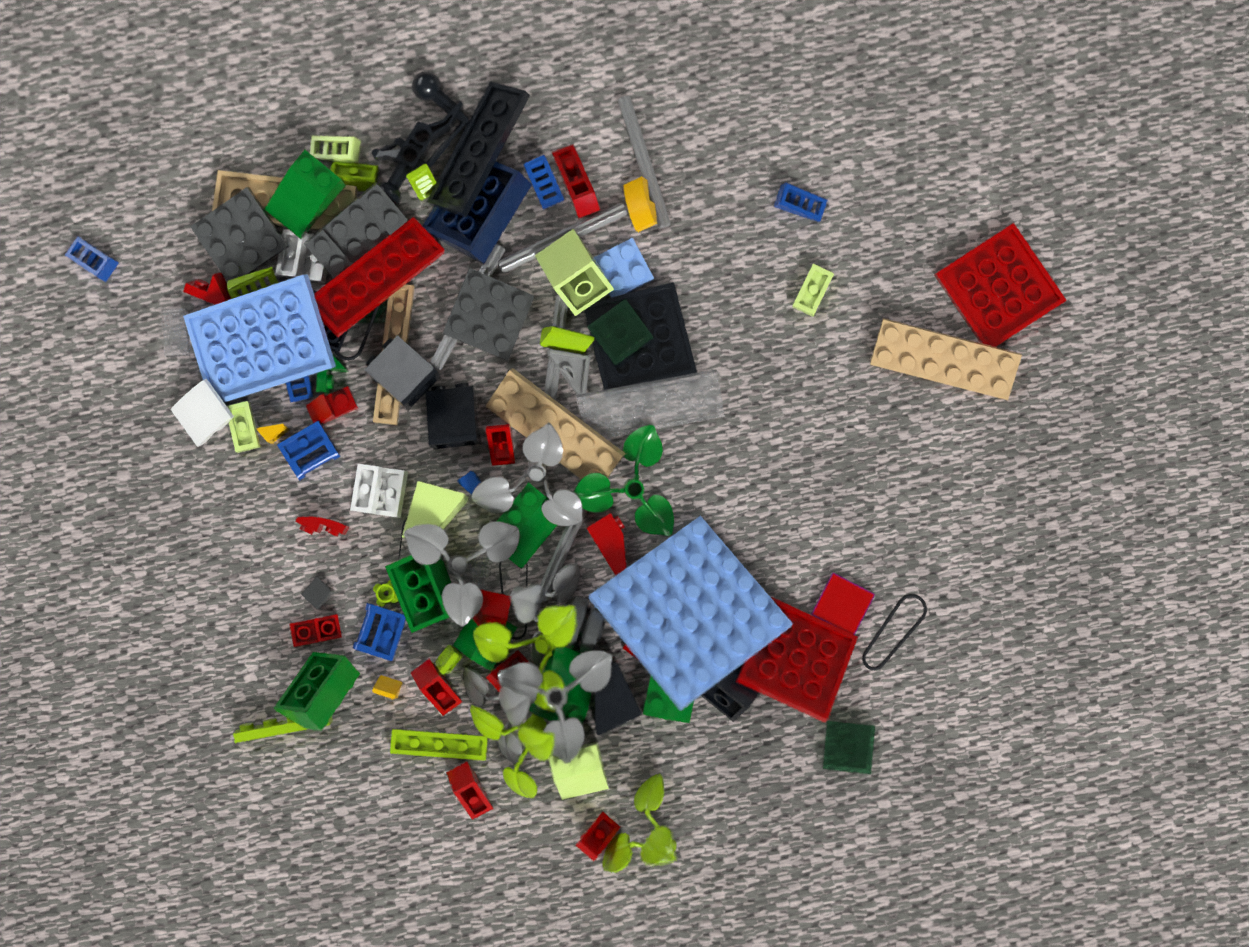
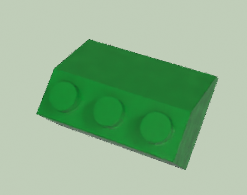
M529 482L514 499L513 505L509 510L505 511L496 521L516 526L519 529L518 545L508 559L521 569L557 527L556 524L548 521L542 512L543 503L549 499Z
M410 555L385 566L411 633L450 618L443 606L442 594L444 588L452 582L441 555L437 562L428 565L418 563Z
M312 652L274 709L306 729L322 731L335 710L341 705L348 691L353 687L360 673L344 655Z
M651 675L643 715L690 723L694 701L680 711Z

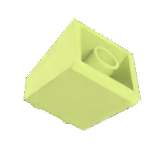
M574 229L535 255L552 287L575 316L614 290Z
M418 481L402 537L405 538L404 532L407 529L421 524L436 525L444 530L467 503L469 497L464 493Z
M598 742L582 745L579 753L569 763H564L554 754H551L549 757L553 779L562 800L609 789Z

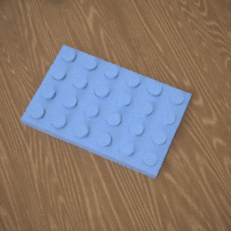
M308 274L300 275L183 316L202 379H207L224 403L336 367Z

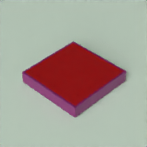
M832 572L811 615L855 635L875 594Z

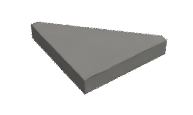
M547 349L548 356L580 399H586L590 355Z

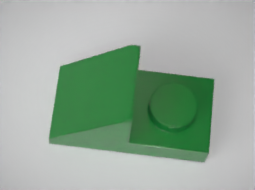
M334 355L336 367L317 373L316 392L319 394L329 395V390L334 388V375H330V371L349 372Z

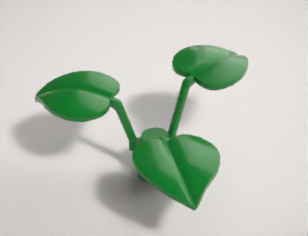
M646 425L633 431L626 438L623 445V452L626 453L624 455L625 459L635 461L634 478L628 479L624 483L623 488L610 489V481L605 475L590 473L580 480L573 492L579 496L582 502V509L590 512L608 510L613 505L611 493H625L631 499L639 498L643 505L639 506L635 511V522L638 528L648 534L671 536L674 528V514L669 501L657 494L652 495L647 501L642 496L644 485L639 481V463L646 467L652 466L660 460L663 452L662 442L655 426Z

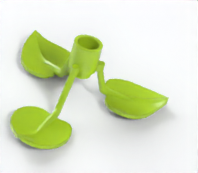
M574 605L551 606L541 611L538 617V627L543 634L533 639L509 643L511 639L510 631L498 623H486L474 630L473 637L480 653L487 660L493 662L505 659L508 656V648H516L534 643L536 650L545 654L539 667L543 679L539 688L545 691L555 687L565 688L563 680L558 674L552 671L543 673V669L549 657L552 656L551 651L557 647L567 645L574 636L576 628V608ZM537 692L534 703L544 710L557 712L556 708L548 705L546 696Z
M471 705L470 712L474 725L487 738L499 740L501 735L505 736L519 729L518 737L525 748L514 769L506 767L503 770V778L507 786L518 795L530 799L535 797L538 791L537 785L528 774L520 771V765L528 751L532 756L543 761L551 756L554 749L555 735L554 733L543 732L547 726L545 720L532 714L525 723L504 730L503 723L495 715Z
M656 774L647 779L637 790L634 797L636 810L639 812L645 811V815L654 825L655 829L646 839L647 842L645 844L634 841L630 842V836L626 833L614 836L604 853V871L616 873L623 870L631 860L632 847L641 848V860L648 865H662L676 860L675 850L677 843L673 839L671 830L666 826H659L650 813V810L654 811L660 807L664 797V780L661 774Z

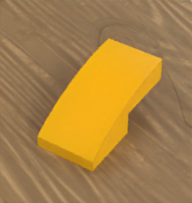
M641 176L623 185L628 212L635 230L640 232L657 224L655 203L649 200L647 179Z

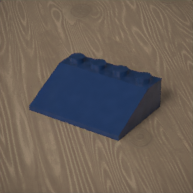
M495 162L467 217L434 207L424 222L423 227L429 234L484 264L532 184L519 171Z

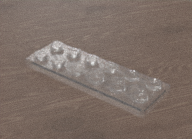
M716 369L576 395L581 420L604 438L628 435L646 425H654L655 429L725 417Z

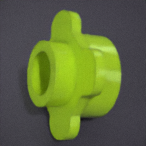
M390 580L386 584L374 585L373 591L376 593L377 605L383 607L386 603L398 602ZM385 591L389 593L387 596L384 595Z

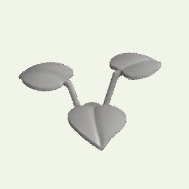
M551 423L545 424L525 439L523 453L529 460L528 470L523 472V475L511 488H509V482L505 477L492 476L477 485L472 493V500L485 510L492 513H503L513 505L514 497L511 492H514L526 477L533 481L542 480L546 495L549 500L543 503L542 512L548 521L559 526H572L583 520L582 502L575 492L568 489H560L553 496L550 492L547 481L548 477L546 476L547 466L557 465L563 456L560 436Z
M496 521L484 525L478 535L479 544L483 549L465 558L461 555L449 557L443 549L448 544V535L442 528L436 525H416L407 529L404 532V537L411 556L418 563L424 565L433 564L443 554L447 572L455 575L459 584L450 583L444 588L442 594L443 606L455 623L465 626L480 610L483 597L480 589L475 584L466 583L463 585L460 574L467 569V562L485 552L491 562H502L508 559L518 545L519 529L516 526Z
M578 563L566 565L557 572L553 580L554 591L552 593L545 592L544 587L537 584L525 588L521 586L515 587L511 592L510 598L511 603L514 604L517 619L522 623L534 620L538 624L536 615L545 597H556L559 603L570 600L579 583L580 570ZM541 631L536 632L533 638L539 637L543 633ZM534 643L530 644L532 662L538 666V664L542 663L545 654L538 652Z
M589 651L578 655L570 665V673L577 679L564 689L558 687L552 688L549 691L540 689L539 686L543 680L542 674L535 665L529 663L516 664L498 673L501 687L509 686L523 694L530 695L529 704L535 701L538 692L546 696L548 705L556 708L560 721L550 722L543 732L554 733L555 739L552 754L564 763H569L576 757L584 741V729L579 720L569 718L564 721L561 706L566 703V692L579 682L581 687L589 692H596L604 688L611 675L612 655L603 651Z
M464 668V686L470 700L474 704L482 706L486 700H500L509 720L505 724L504 730L509 729L512 724L519 726L524 722L531 705L529 704L530 695L523 694L512 687L504 686L500 689L499 695L491 696L487 694L489 687L485 679L472 668ZM513 731L505 736L501 735L499 740L495 741L501 753L509 761L516 764L522 754V744L517 734Z

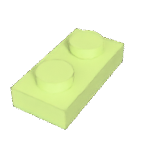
M813 264L792 307L813 317L834 273Z
M245 401L227 406L234 415L229 421V427L235 452L240 453L259 448L260 443L250 402Z

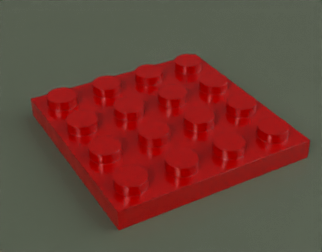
M1014 223L934 275L978 341L997 347L1067 301Z
M771 597L793 624L743 663L736 682L825 723L830 715L858 637Z

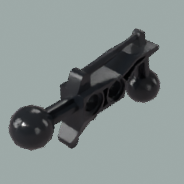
M429 71L420 72L414 77L411 86L412 91L417 98L423 101L432 100L448 115L443 120L431 124L417 121L406 141L397 137L394 143L372 151V156L375 160H390L398 164L389 180L378 184L396 206L401 201L399 189L406 179V174L423 164H427L430 169L448 148L454 137L469 122V118L462 113L463 103L460 101L456 104L441 90L440 79ZM458 119L461 122L447 140H444L427 162L423 161L434 141L449 132ZM420 133L429 135V138L424 142L416 139ZM412 152L417 157L414 161L409 162L404 159L405 155Z

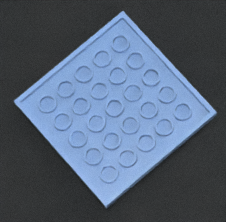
M701 516L589 595V600L680 711L789 629L793 624Z

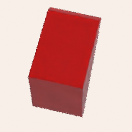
M510 424L486 426L492 466L515 464L513 435Z

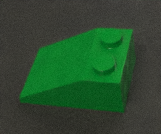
M304 150L290 166L264 210L298 238L302 239L346 185L341 178Z
M563 646L551 651L552 656L549 657L544 672L552 671L558 674L563 680L564 687L577 679L570 673V665L582 653ZM580 682L566 692V703L561 706L564 721L569 718H576L581 724L584 722L592 692L584 690ZM534 702L529 707L528 711L538 717L549 721H560L557 712L544 710Z

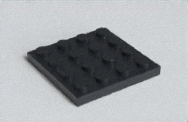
M674 282L599 300L584 310L590 336L594 337L592 344L605 396L697 374Z

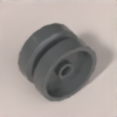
M576 596L573 603L576 608V628L572 640L564 647L572 649L575 647L578 637L581 636L580 652L594 651L597 642L600 641L606 621H604L605 618L594 605L590 615H587L589 600Z

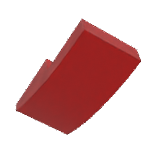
M297 517L295 521L301 524L299 529L311 535L314 531L320 533L324 526H326V532L338 537L339 533L346 535L349 529L347 525L321 517Z
M338 614L289 624L293 647L342 638Z

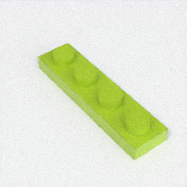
M331 716V718L329 719V722H328V724H327L326 726H328V725H330V724L332 723V721H333L332 716ZM287 717V720L277 721V718L264 720L262 725L254 726V723L242 724L233 733L234 742L238 743L307 729Z
M392 729L390 754L486 761L488 738L484 735Z

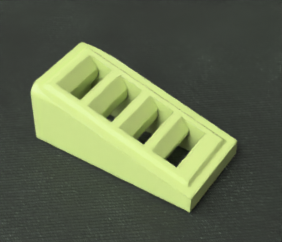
M312 136L310 154L317 160L358 163L361 141L356 137ZM320 142H324L323 154H319ZM329 143H332V154H328ZM339 143L342 144L341 155H338Z

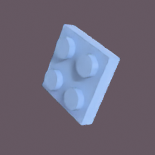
M633 238L594 257L614 288L609 293L611 298L628 294L654 280Z

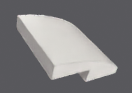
M283 229L282 237L289 247L279 253L275 275L295 278L308 274L310 281L326 282L327 270L304 245V242L314 234L306 233L300 239L290 230Z
M204 379L192 388L170 409L197 447L206 443L216 431L223 429L234 417L207 379Z
M358 464L350 510L401 518L408 471Z

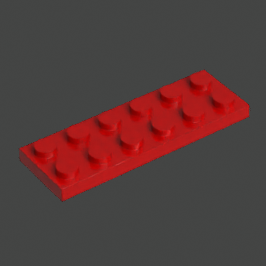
M412 217L314 293L322 322L337 337L341 336L441 257L445 249Z

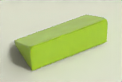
M333 161L330 170L341 178L345 185L356 186L358 191H366L375 182L377 183L379 166Z
M550 326L542 329L540 346L584 354L594 341V337Z

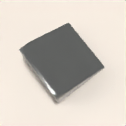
M316 576L301 595L313 607L320 610L335 591Z

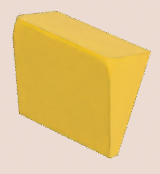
M284 424L256 428L262 437L272 444L289 431V428Z
M380 675L372 691L375 694L396 699L402 687V682Z

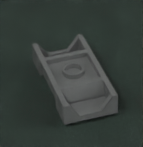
M375 182L304 242V245L330 275L335 278L384 238L395 232L408 219Z

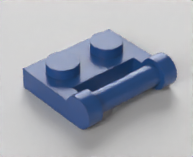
M319 420L277 444L299 480H302L306 477L305 474L329 460H336L341 457ZM323 445L328 450L302 466L297 463V460Z
M367 603L365 607L367 612L357 642L354 641L352 649L393 661L406 618L404 614ZM380 614L382 616L371 647L366 645L375 615Z

